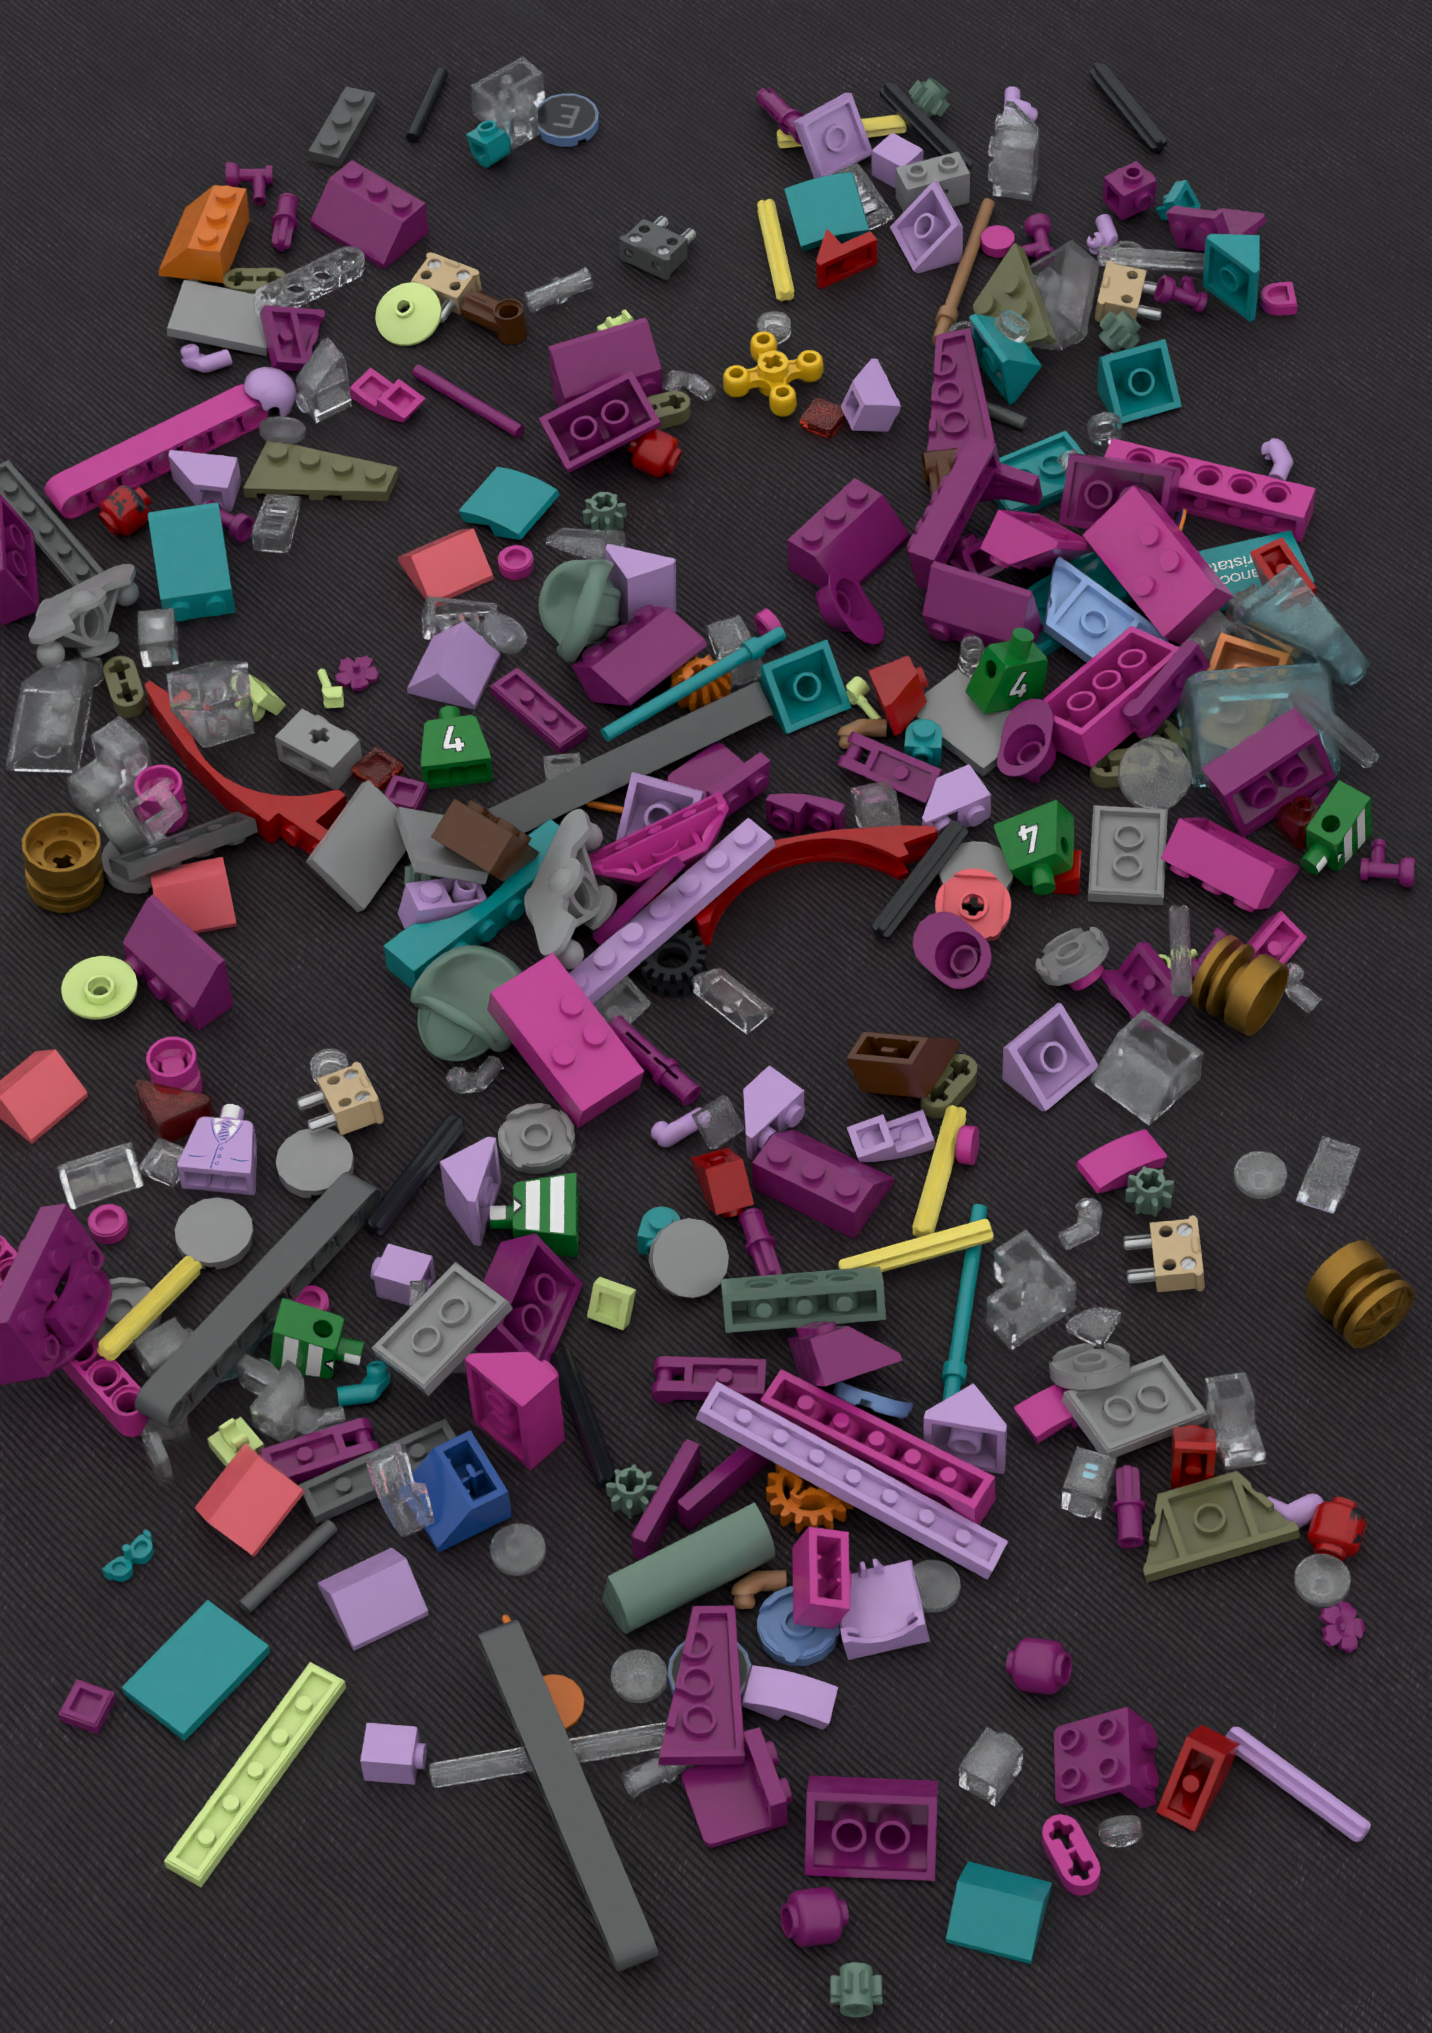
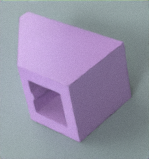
M871 359L856 376L841 405V409L853 431L889 432L901 407L899 399L896 397L878 359Z
M169 451L168 456L172 478L196 506L204 505L208 501L213 500L218 502L224 511L232 512L242 482L238 457L190 451Z
M969 764L940 776L935 781L922 817V826H935L937 838L950 821L961 822L965 828L981 824L991 816V794Z
M440 878L406 883L398 915L404 929H406L411 924L429 923L456 916L472 909L486 900L487 897L481 884L455 879Z
M768 1066L743 1089L747 1157L752 1161L773 1134L784 1132L789 1127H795L802 1120L805 1113L804 1090L771 1066Z

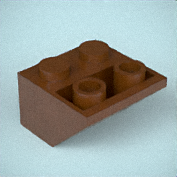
M454 798L431 838L502 882L536 859L539 851L528 845L532 839L504 819L496 817L472 800L466 806Z
M863 1032L846 1057V1060L861 1092L927 1098L960 1044L958 1039Z

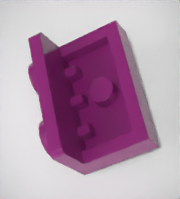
M1138 942L1118 970H1104L1100 976L1108 986L1109 993L1120 1001L1129 1012L1131 1021L1144 1029H1166L1190 997V993L1151 945L1146 942Z

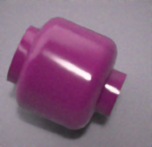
M1023 1638L1017 1644L1016 1649L1008 1653L1006 1671L1009 1676H1012L1014 1685L1019 1691L1052 1695L1056 1694L1062 1686H1066L1069 1683L1072 1672V1658L1070 1653L1065 1652L1063 1645L1057 1640Z
M829 1887L793 1891L788 1897L787 1903H784L781 1907L780 1917L783 1932L787 1938H792L795 1944L800 1947L835 1943L841 1937L843 1926H847L849 1921L846 1902L843 1899L839 1900L837 1894Z

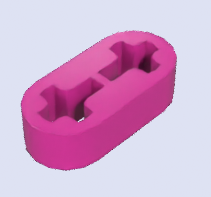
M1062 1814L1052 1816L1043 1825V1849L1062 1885L1068 1892L1079 1896L1090 1894L1099 1885V1861L1080 1825L1074 1818ZM1060 1830L1063 1835L1069 1834V1849L1066 1850L1060 1839H1054V1831ZM1076 1860L1082 1871L1088 1870V1879L1082 1880L1079 1875L1073 1876L1074 1865L1072 1861Z

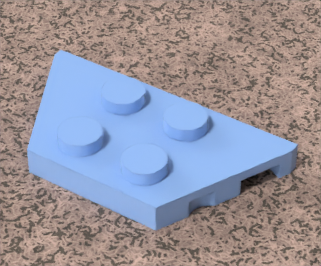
M1059 556L1056 559L1052 570L1043 626L1045 633L1085 662L1090 661L1130 626L1169 642L1150 621Z

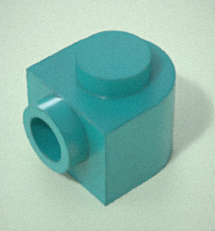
M493 120L480 123L477 128L466 134L473 157L484 168H489L510 154L511 139L507 132L498 128L497 123Z
M918 719L910 723L905 733L904 754L932 766L941 767L942 729L940 725L930 719Z
M655 1207L645 1213L637 1234L638 1253L649 1256L651 1244L657 1233L670 1223L681 1220L676 1211L668 1207Z

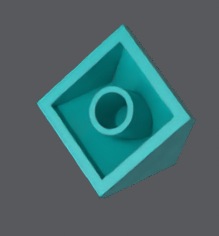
M1210 234L1206 237L1202 286L1248 321H1253L1256 316L1260 270V235Z
M973 314L969 316L978 364L1006 403L1011 405L1016 402L1042 365L1009 320Z
M1166 339L1099 357L1097 392L1115 425L1182 407Z
M828 640L820 641L760 665L761 687L774 713L772 716L784 734L791 733L852 708Z
M968 1861L957 1881L946 1943L1031 1964L1050 1897L1052 1882Z

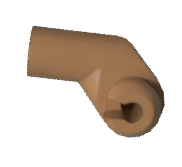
M857 719L842 726L837 736H840L839 747L841 749H848L850 743L847 741L852 731L865 737H887V719Z
M786 1570L752 1571L733 1585L731 1594L734 1595L733 1605L735 1608L751 1609L755 1606V1594L762 1591H778L787 1588Z

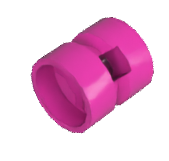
M154 765L142 770L135 779L134 787L143 825L146 828L154 829L163 834L177 831L186 823L189 814L180 773L168 765Z
M177 1036L165 1037L156 1041L149 1048L146 1056L148 1072L151 1077V1085L156 1100L163 1106L170 1108H183L192 1104L199 1098L202 1092V1078L193 1045L188 1040Z

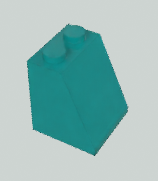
M218 502L149 512V527L165 623L236 613Z

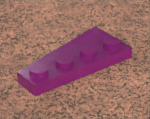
M967 328L936 335L933 370L934 382L931 394L932 406L931 418L929 419L927 451L959 449V447L965 446L970 435L995 443L971 329Z
M693 1606L658 1765L744 1764L745 1750L735 1606Z

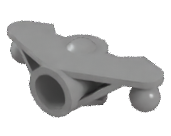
M122 564L114 566L52 598L42 601L36 613V620L29 632L30 642L32 644H39L36 653L41 665L48 668L59 666L65 658L64 648H77L82 658L102 655L117 647L119 644L118 634L108 630L115 604L127 607L133 605L139 597V588L133 581L136 575L134 565Z
M582 809L571 811L561 822L535 880L524 897L525 910L531 924L534 926L539 951L545 957L554 953L565 969L576 968L584 958L582 946L579 942L571 939L575 928L584 924L593 931L609 919L617 903V894L610 886H598L587 851L597 849L603 840V835L598 825L590 822L588 814Z

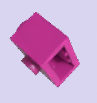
M808 1527L792 1547L793 1624L834 1629L850 1610L852 1577L849 1571V1532Z

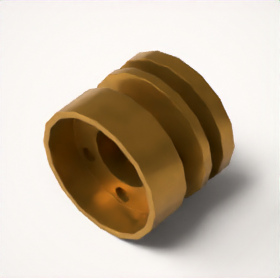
M52 813L37 819L31 824L22 838V851L27 892L33 902L45 910L57 913L76 912L89 907L100 897L104 888L100 833L95 825L83 816L72 813Z
M1231 934L1217 942L1200 966L1191 988L1190 1002L1201 1010L1206 1009L1208 1014L1213 1017L1224 1013V1022L1246 1036H1251L1265 1025L1278 1006L1289 980V968L1266 953L1255 958L1256 950L1249 944L1243 945L1239 938Z
M1358 1240L1347 1244L1330 1256L1312 1276L1305 1295L1308 1301L1325 1319L1333 1320L1334 1328L1339 1334H1343L1345 1340L1353 1348L1361 1349L1374 1344L1394 1329L1408 1313L1415 1298L1414 1289L1406 1280H1402L1395 1269H1387L1388 1263L1365 1240Z

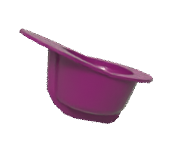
M844 567L834 568L830 573L828 584L815 594L821 616L830 627L838 631H852L864 643L870 645L879 644L884 638V627L876 609L850 570Z
M1029 699L1021 702L1012 709L1005 720L997 765L1000 772L1008 777H1021L1029 780L1031 783H1039L1041 776L1053 766L1056 760V748L1052 741L1053 711L1049 704L1043 700Z
M937 912L928 915L919 923L913 937L915 956L925 968L944 984L953 989H967L975 986L981 980L986 981L989 978L987 972L992 960L990 945L966 921L950 912Z

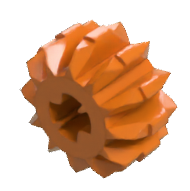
M710 653L705 658H698L697 655L693 656L691 661L688 660L671 674V688L719 660L713 661ZM731 673L724 674L679 700L677 703L680 709L689 707L691 712L731 694Z

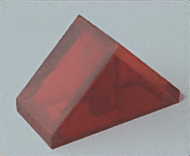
M137 1079L135 1088L140 1108L162 1146L191 1134L199 1118H215L210 1096Z

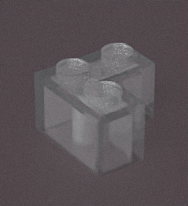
M521 57L471 85L473 115L481 122L487 120L495 121L497 127L505 130L509 135L511 149H515L539 135L537 107L545 100L543 73L527 59Z
M118 716L91 735L96 759L67 778L72 802L98 826L101 825L97 817L120 801L126 807L137 801L134 787L135 779L142 770L152 766L147 740L121 716Z
M1027 1230L994 1250V1277L1003 1287L987 1297V1324L1013 1350L1075 1310L1076 1283Z

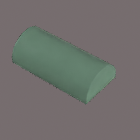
M754 1502L609 1575L602 1601L618 1627L628 1634L775 1559V1547L770 1531L756 1503Z

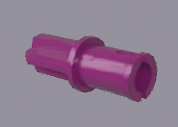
M283 193L278 197L277 211L271 220L273 226L271 245L276 247L278 252H283L284 249L291 247L293 232L298 226L296 213L299 199L291 193Z
M758 1208L742 1212L738 1221L742 1226L747 1241L745 1251L749 1256H752L758 1276L782 1274L774 1250L776 1240L773 1236L769 1235L763 1212Z
M1124 1465L1121 1468H1117L1115 1472L1116 1502L1113 1503L1112 1508L1117 1514L1118 1546L1132 1549L1141 1547L1144 1544L1142 1512L1145 1511L1146 1504L1141 1500L1139 1469L1131 1467V1465Z

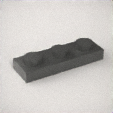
M345 87L308 150L310 161L340 168L377 104L376 93Z

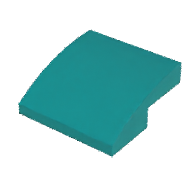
M852 172L824 176L784 189L800 246L805 252L821 246L827 229L841 244L870 231Z
M497 467L458 512L463 522L489 525L496 537L521 540L560 494L557 489L535 477L516 470Z

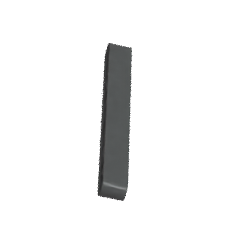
M756 681L487 810L496 817L509 822L521 832H528L544 824L549 819L553 820L628 784L632 772L647 775L774 713L759 681Z
M349 1172L339 1176L143 1385L136 1397L135 1409L168 1429L176 1428L276 1321L282 1298L294 1301L303 1289L315 1279L365 1225V1219L382 1199V1190Z
M518 1619L477 1634L488 1667L616 1971L619 1973L658 1957V1949Z

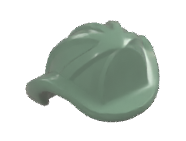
M609 560L567 561L552 570L544 581L539 595V616L546 631L559 644L556 649L558 655L567 663H576L584 647L589 648L602 643L606 639L608 632L620 620L618 613L621 590L615 588L609 579L613 568V562Z
M477 945L453 948L430 963L416 981L410 994V1001L419 1008L418 1030L427 1050L439 1059L460 1062L480 1056L488 1049L503 1052L510 1048L512 1042L487 1011L490 992L522 973V970L502 953Z

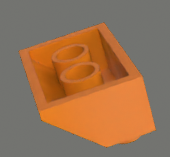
M213 185L185 207L159 268V276L223 283V277L231 268L250 221L246 188Z

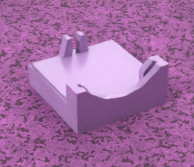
M872 1559L874 1568L866 1569L865 1563L860 1562L858 1572L851 1574L850 1610L839 1622L848 1660L930 1641L912 1560L883 1566L877 1559Z

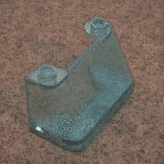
M1291 564L1244 600L1235 612L1242 624L1261 645L1289 653L1294 664L1339 684L1348 682L1349 685L1357 683L1366 675V669L1371 666L1370 662L1319 597L1315 596Z
M1320 663L1211 670L1191 675L1184 684L1177 721L1186 759L1188 760L1193 788L1209 787L1202 771L1203 767L1294 707L1319 734L1334 774L1337 777L1341 765L1329 669Z

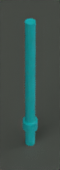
M778 626L759 638L754 636L741 643V648L602 728L601 734L607 742L611 741L747 661L751 663L765 655L767 649L786 639L784 630Z
M975 1204L972 1206L970 1223L986 1219L987 1207L985 1205ZM982 1244L965 1249L949 1359L944 1362L941 1380L945 1383L942 1401L958 1393L960 1387L966 1381L968 1367L964 1361Z

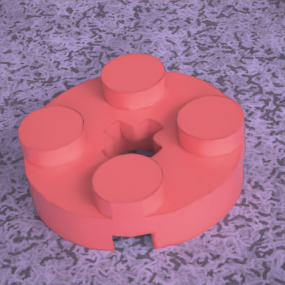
M976 868L964 869L955 873L954 877L950 878L946 883L944 882L939 888L935 901L936 913L950 912L959 916L988 942L998 939L1007 926L1011 915V899L1006 887L991 872ZM970 898L978 899V905L984 906L983 911H978L975 916L969 915L967 910L962 909L963 904L967 905L970 903Z

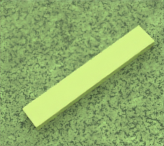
M312 1662L307 1665L164 1860L166 1868L199 1887L203 1886L344 1692L346 1684L343 1679Z

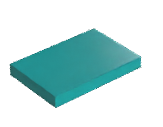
M1065 430L1000 457V463L1039 476L1043 496L1039 506L1010 500L993 501L1000 510L1032 513L1062 500L1069 453L1084 454V452Z
M207 1600L122 1686V1691L126 1697L186 1741L271 1653L268 1644Z

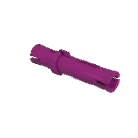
M767 87V91L765 88L759 90L756 95L757 104L779 123L778 126L784 134L791 135L798 144L802 145L793 121L803 116L802 113L795 108H791L772 88Z
M622 1015L615 1016L608 1023L635 1060L653 1076L652 1080L659 1087L665 1086L684 1106L691 1105L699 1097L702 1091L701 1087L679 1069L680 1064L674 1058L668 1059L633 1028Z

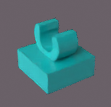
M1183 180L1175 182L1169 194L1163 196L1164 206H1158L1156 211L1162 220H1168L1166 212L1173 206L1200 209L1201 205L1188 181Z

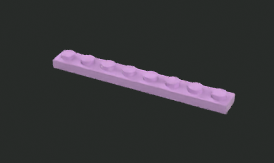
M747 818L582 961L579 966L574 968L569 974L591 1003H596L634 970L641 961L650 956L776 845L772 836L751 819Z
M717 1381L697 1414L696 1420L987 1580L1008 1543L1002 1537Z

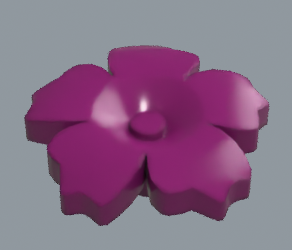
M368 655L357 657L355 662L346 657L340 660L339 673L335 675L337 684L344 688L351 686L352 691L355 692L368 688V683H375L380 674L376 667L373 666V659L369 658Z
M1340 1601L1337 1603V1606L1333 1605L1321 1609V1615L1319 1616V1619L1328 1625L1322 1628L1324 1634L1322 1641L1328 1647L1338 1644L1339 1650H1344L1347 1654L1358 1648L1357 1639L1362 1638L1365 1631L1363 1620L1355 1618L1357 1612L1349 1602Z

